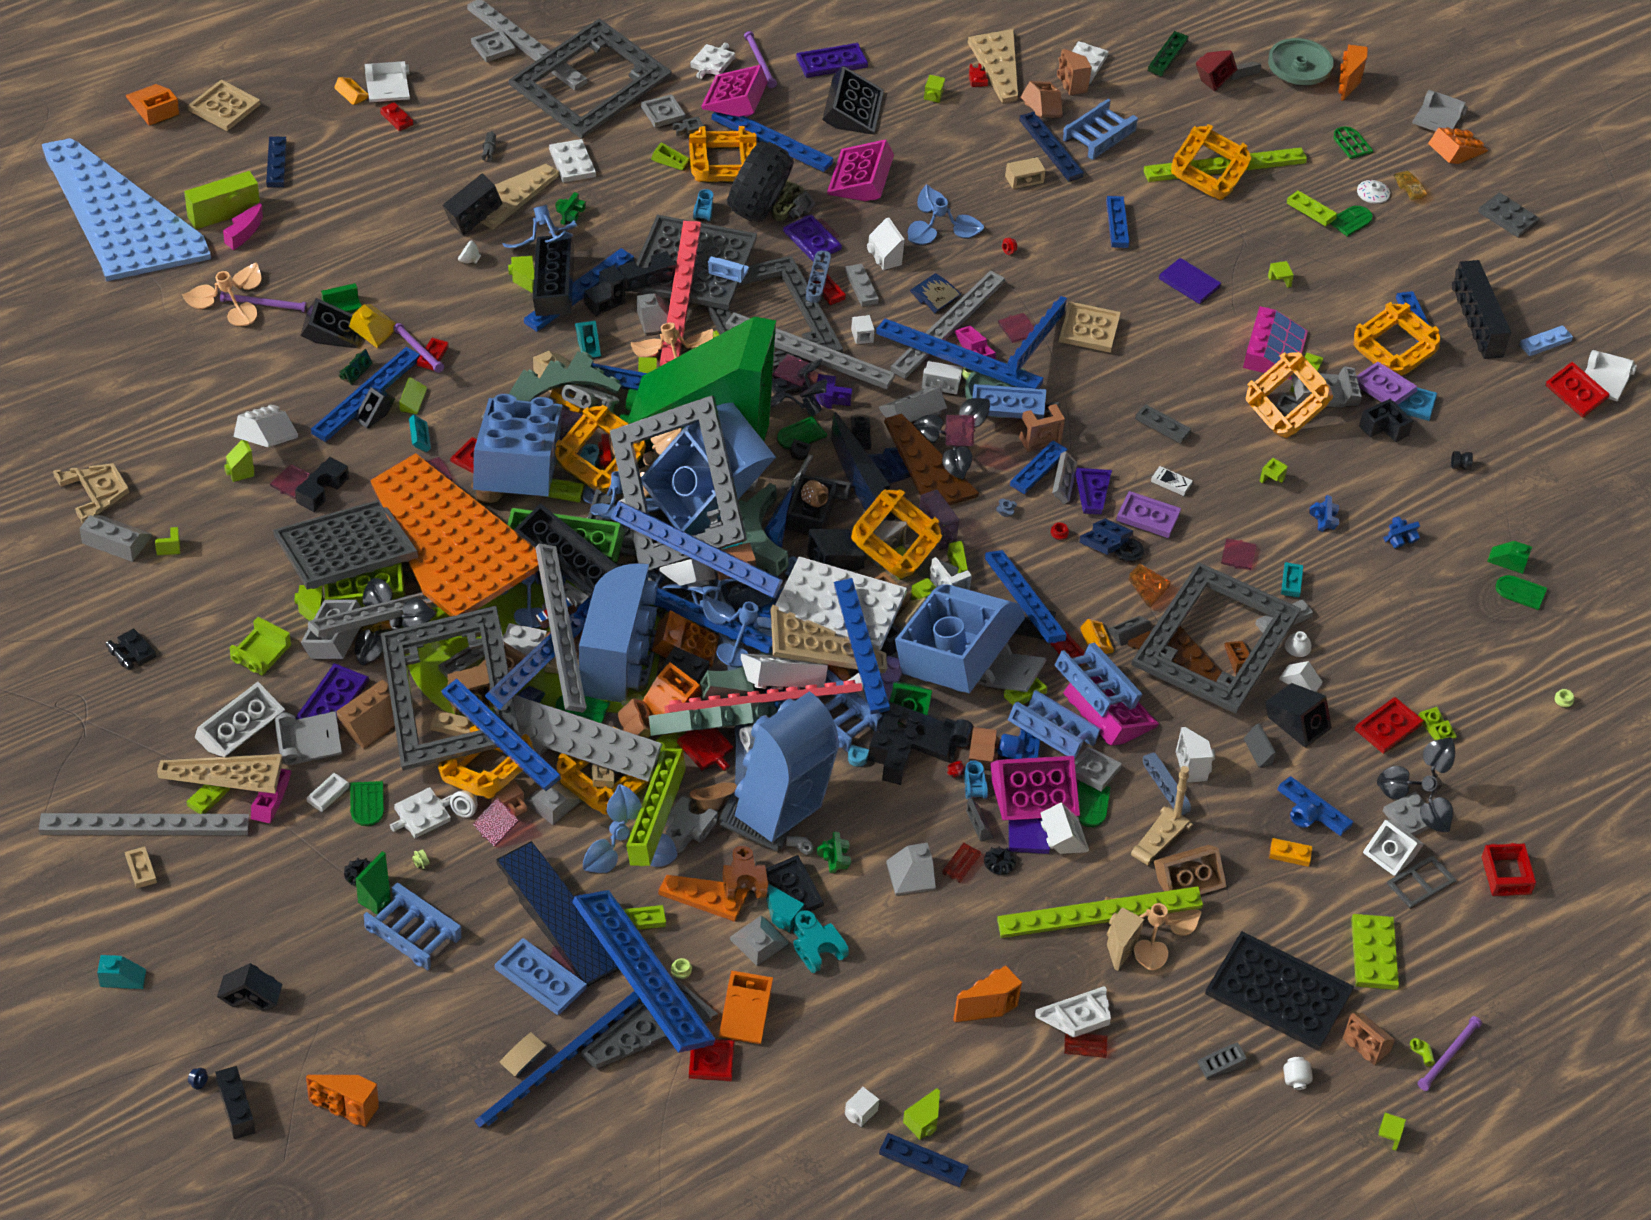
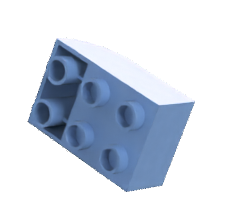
M499 394L494 398H489L474 449L473 490L548 496L557 461L555 445L560 440L562 404H553V401L546 397H537L532 399L531 402L519 401L510 394Z
M733 403L718 405L717 410L739 499L776 457ZM697 422L685 426L641 477L642 485L674 527L690 535L704 533L705 529L711 525L707 512L719 509L700 423Z
M628 564L617 567L601 577L595 585L579 644V671L584 696L625 703L629 688L639 689L642 666L634 665V663L639 664L641 659L647 658L650 637L641 634H647L648 629H654L657 607L648 606V604L654 605L658 582L648 580L649 564Z
M950 584L939 585L931 592L895 639L902 674L925 682L946 686L959 692L970 693L1025 619L1021 606L1015 602Z
M810 691L796 701L787 699L772 717L769 718L763 715L756 721L751 730V735L755 738L753 748L749 750L743 760V766L747 768L746 775L735 790V796L739 798L735 816L771 842L821 808L839 748L838 732L831 714L825 705Z

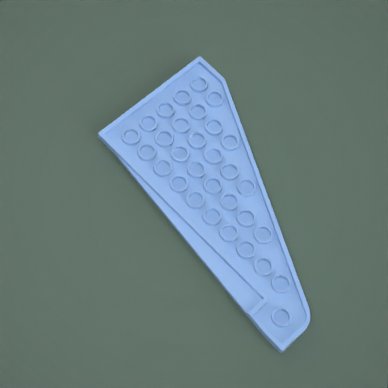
M68 138L42 144L46 161L101 265L106 281L211 259L205 238L201 233L79 142Z

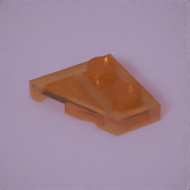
M1139 564L1129 574L1128 578L1149 608L1164 594L1171 584L1169 580L1142 564Z

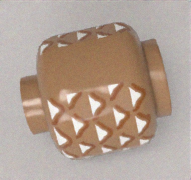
M810 480L802 487L801 498L812 507H820L828 500V489L820 482Z

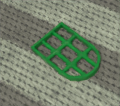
M1344 126L1334 131V140L1349 159L1373 153L1372 148L1355 129ZM1340 130H1345L1348 136L1344 137ZM1355 136H1357L1362 141V143H1358L1355 139ZM1351 138L1355 142V145L1351 146L1347 139ZM1343 140L1348 146L1344 147L1340 141ZM1362 145H1365L1369 151H1365ZM1354 147H1359L1362 152L1357 153ZM1347 149H1351L1354 155H1351Z

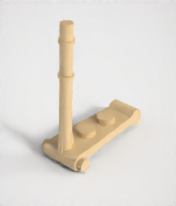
M1182 766L1179 773L1174 809L1164 806L1160 811L1162 814L1131 852L1133 857L1147 866L1183 830L1187 829L1189 831L1193 826L1190 823L1191 820L1181 815L1185 791L1187 790V779L1189 778V768L1187 766Z

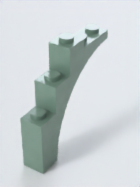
M578 351L567 369L564 368L565 365L563 363L551 360L540 378L537 377V373L530 369L528 371L523 370L509 394L515 396L516 400L531 402L532 399L539 397L549 390L569 384L593 385L607 389L615 394H618L621 385L618 379L612 376L610 378L605 376L604 371L597 367L593 369L591 366L594 360L591 359L592 356L590 354Z
M769 483L754 497L749 499L748 502L739 501L747 540L743 541L742 544H751L756 559V567L762 570L768 569L769 573L778 576L789 566L787 551L774 544L761 527L768 509L777 501L776 485Z
M760 651L759 655H773V652L768 654ZM744 667L728 671L707 670L700 682L702 695L705 699L720 695L721 699L728 698V694L740 693V697L748 696L747 692L755 690L764 692L766 690L757 688L754 683L747 681Z
M755 702L649 716L651 736L755 724L763 715L770 718L777 713L774 702Z

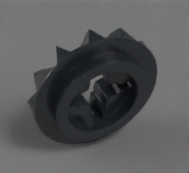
M1129 538L1115 551V555L1119 557V560L1124 559L1126 563L1128 561L1134 563L1136 560H1141L1144 554V547L1139 541Z
M1000 846L997 848L991 847L985 853V867L994 874H1008L1016 866L1017 859L1014 856V852H1010L1008 847L1006 849ZM1003 856L1004 860L997 864V858L999 859Z
M358 857L355 861L350 860L344 869L346 881L356 886L357 871L362 867L365 869L371 862L367 858L363 860Z

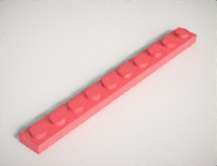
M683 221L667 323H674L676 330L678 329L682 338L684 336L701 232V222ZM677 338L674 345L679 357L681 355L682 342ZM665 341L659 366L675 359L671 344H667Z
M855 680L843 681L844 685L836 686V682L825 683V687L817 688V684L806 685L803 690H798V687H788L785 692H779V689L767 690V694H759V691L747 692L748 696L741 697L740 693L728 694V698L721 699L720 695L709 696V700L701 701V697L690 698L687 703H682L681 700L669 701L670 705H666L664 708L665 713L755 702L767 703L785 701L787 699L794 700L799 699L809 691L816 697L856 693L862 691V683H855Z

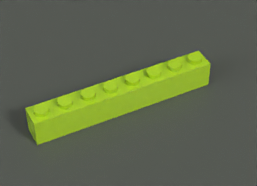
M683 749L662 750L626 845L630 866L651 865L686 770Z

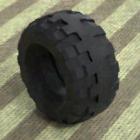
M762 141L756 144L740 168L727 197V204L734 213L751 222L753 220L760 222L765 219L777 201L793 168L794 160L789 156V153L771 142L766 143Z

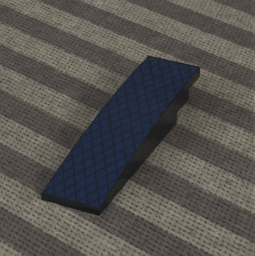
M834 412L831 440L843 470L866 511L883 490H890V484L838 413ZM889 512L883 521H895V515Z
M532 841L496 859V864L507 877L508 884L518 895L519 903L578 978L586 983V988L620 970L573 904L574 896Z

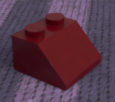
M1231 50L1207 52L1195 63L1201 81L1213 91L1217 90L1238 70Z

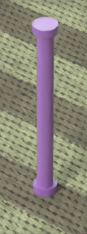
M746 32L744 37L749 42L759 65L763 68L768 81L767 86L769 88L776 87L777 82L766 65L754 40L753 32Z
M221 291L220 302H233L230 294ZM234 295L236 301L240 303L249 302L256 305L301 310L304 313L307 309V302L296 303Z
M395 324L394 332L400 334L433 366L435 372L440 373L444 370V364L437 361L405 330L403 324Z
M1472 1016L1467 1027L1428 1074L1418 1081V1086L1422 1090H1429L1436 1076L1474 1030L1481 1027L1482 1021L1478 1017Z

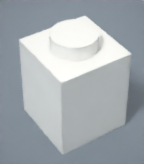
M870 315L852 317L851 331L856 345L873 343L875 329Z
M862 1087L846 1102V1117L850 1122L862 1127L878 1111L879 1099Z

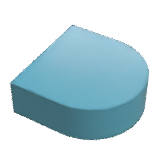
M851 745L848 752L849 763L856 767L865 765L868 761L869 749Z

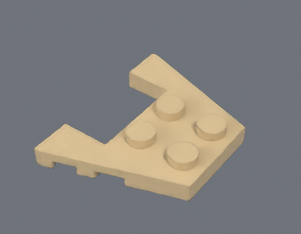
M114 463L89 466V469L83 470L70 468V471L61 472V470L53 471L60 487L80 481L92 502L75 508L82 524L89 515L100 514L129 493L128 486Z

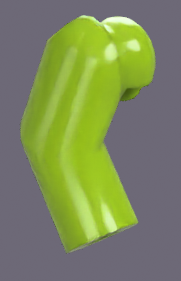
M1413 1038L1410 1041L1411 1049L1423 1057L1425 1066H1433L1435 1060L1431 1046L1425 1041Z

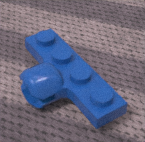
M1021 728L1019 736L1002 734L997 749L998 755L1009 759L1038 758L1040 739Z
M1290 776L1279 784L1277 790L1297 804L1290 812L1291 820L1296 826L1306 828L1313 822L1320 821L1340 836L1352 827L1353 821L1293 777Z

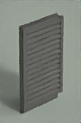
M735 793L731 794L719 818L722 821L720 825L774 851H777L778 848L782 849L790 830L773 842L769 841L735 816L739 798L735 796Z

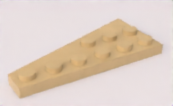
M772 605L773 657L857 669L849 637L845 636L843 638L835 634V631L810 620L803 621L796 618V614L791 612L787 614L780 611L779 607ZM873 648L880 673H885L887 670L886 653Z
M282 754L160 760L157 773L158 778L275 794L283 759Z

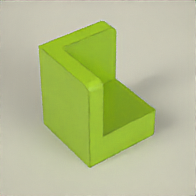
M1284 261L1271 263L1268 277L1270 280L1283 279L1286 286L1291 287L1294 274L1288 262Z
M1272 458L1263 467L1259 482L1264 483L1270 477L1282 483L1285 480L1288 466Z
M170 527L171 538L155 540L157 556L180 554L178 527Z
M1385 1113L1379 1128V1136L1393 1140L1392 1150L1396 1151L1406 1119Z

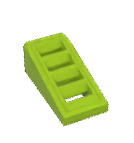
M661 142L653 152L651 160L683 170L690 158Z
M962 541L949 543L947 558L951 565L959 568L958 573L967 571Z

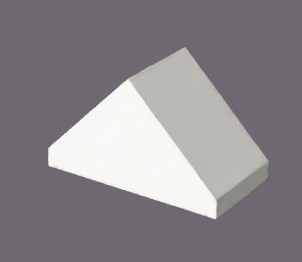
M1309 661L1288 665L1279 680L1287 684L1294 683L1315 692L1322 685V680Z

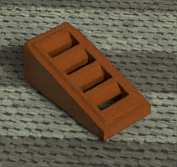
M1243 641L1226 642L1224 646L1233 671L1237 675L1250 652Z

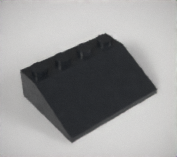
M842 66L832 78L822 120L837 129L873 135L884 90Z

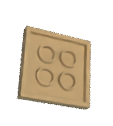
M220 80L190 103L188 111L228 131L259 107L260 100Z
M1069 301L1059 342L1111 353L1121 312Z

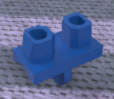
M1326 495L1323 503L1316 502L1309 508L1310 515L1318 519L1319 531L1323 532L1326 528L1335 530L1339 525V519L1335 517L1339 511V505L1332 503L1331 496Z
M1398 516L1394 517L1392 524L1389 525L1390 531L1383 539L1385 543L1390 541L1394 549L1405 544L1404 536H1406L1410 544L1420 539L1417 531L1420 524L1417 521L1407 525L1406 519L1402 520Z

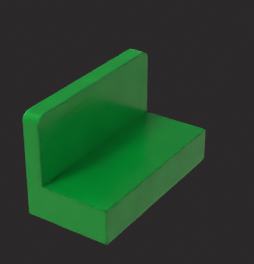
M356 283L321 291L322 301L348 313L356 312L362 306L358 298Z

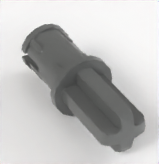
M493 131L486 134L485 142L482 145V160L485 161L486 156H488L487 162L492 161L493 151L496 149V134Z

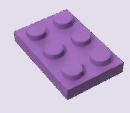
M1376 362L1357 375L1359 388L1380 402L1391 398L1398 405L1417 392L1416 385L1380 362Z
M1129 491L1116 521L1169 538L1180 515L1181 508Z

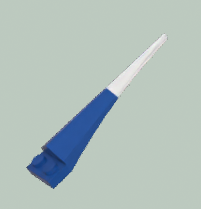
M808 454L764 529L766 536L780 548H782L789 505L801 474H805L813 455Z

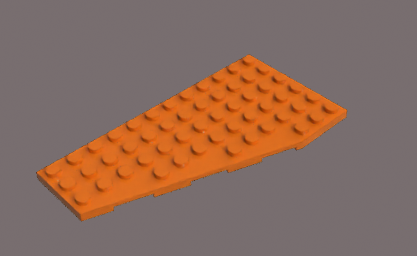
M413 454L370 480L382 506L389 509L417 550L418 558H414L408 561L421 587L422 593L450 617L479 609L539 571L536 549L517 536L513 529L418 454Z

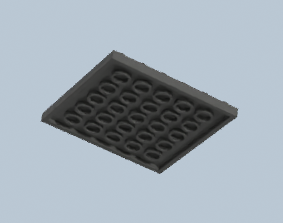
M657 215L636 262L637 266L648 268L651 266L652 255L667 251L675 263L676 269L683 221L689 220ZM701 223L689 303L729 310L740 282L709 274L708 261L712 256L747 265L757 240V233ZM674 278L632 290V292L643 294L655 293L660 297L671 299Z
M380 500L273 530L275 539L307 590L316 589L321 585L336 583L342 579L353 578L359 574L370 573L376 569L391 567L394 564L418 558L417 550L389 509L382 506Z

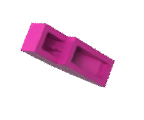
M261 203L232 219L233 225L223 230L224 243L232 250L246 242L259 227L263 219Z
M972 326L955 330V334L963 348L996 360V352L987 346V339Z
M281 768L275 794L258 791V796L251 805L252 820L271 823L286 791L291 770Z

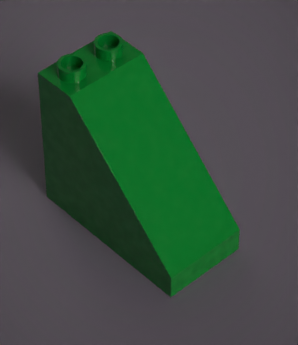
M754 316L643 375L638 390L629 389L626 410L631 411L630 415L621 414L620 418L631 424L713 396L717 406L733 403L765 442L770 425L776 320ZM651 438L645 440V453L649 451L654 452L652 449L654 444L651 442Z

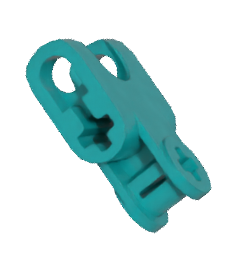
M800 911L796 915L794 933L798 939L794 940L793 945L795 951L811 973L820 971L822 959L819 956L820 953L829 952L838 960L848 957V945L831 923L822 927L815 915L810 911Z

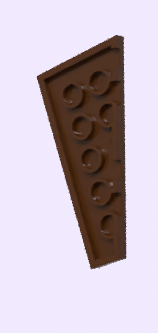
M902 413L885 418L884 423L928 512L978 497L979 492L966 479H959L945 469L942 462L943 455Z
M1180 626L1167 645L1178 650L1172 662L1217 682L1221 671ZM1152 630L1128 640V646L1139 650Z

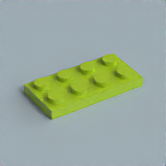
M1353 914L1351 922L1356 987L1397 990L1399 982L1394 917Z

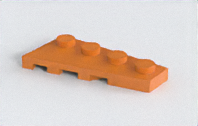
M666 875L659 888L658 895L735 922L750 889H739L735 894L736 898L727 899L725 898L723 882Z

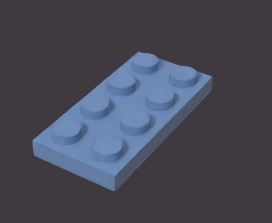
M974 384L973 398L990 400L988 416L1022 418L1023 412L1031 410L1036 419L1044 418L1046 389Z
M524 938L495 963V970L556 1015L562 1013L586 990L585 982Z

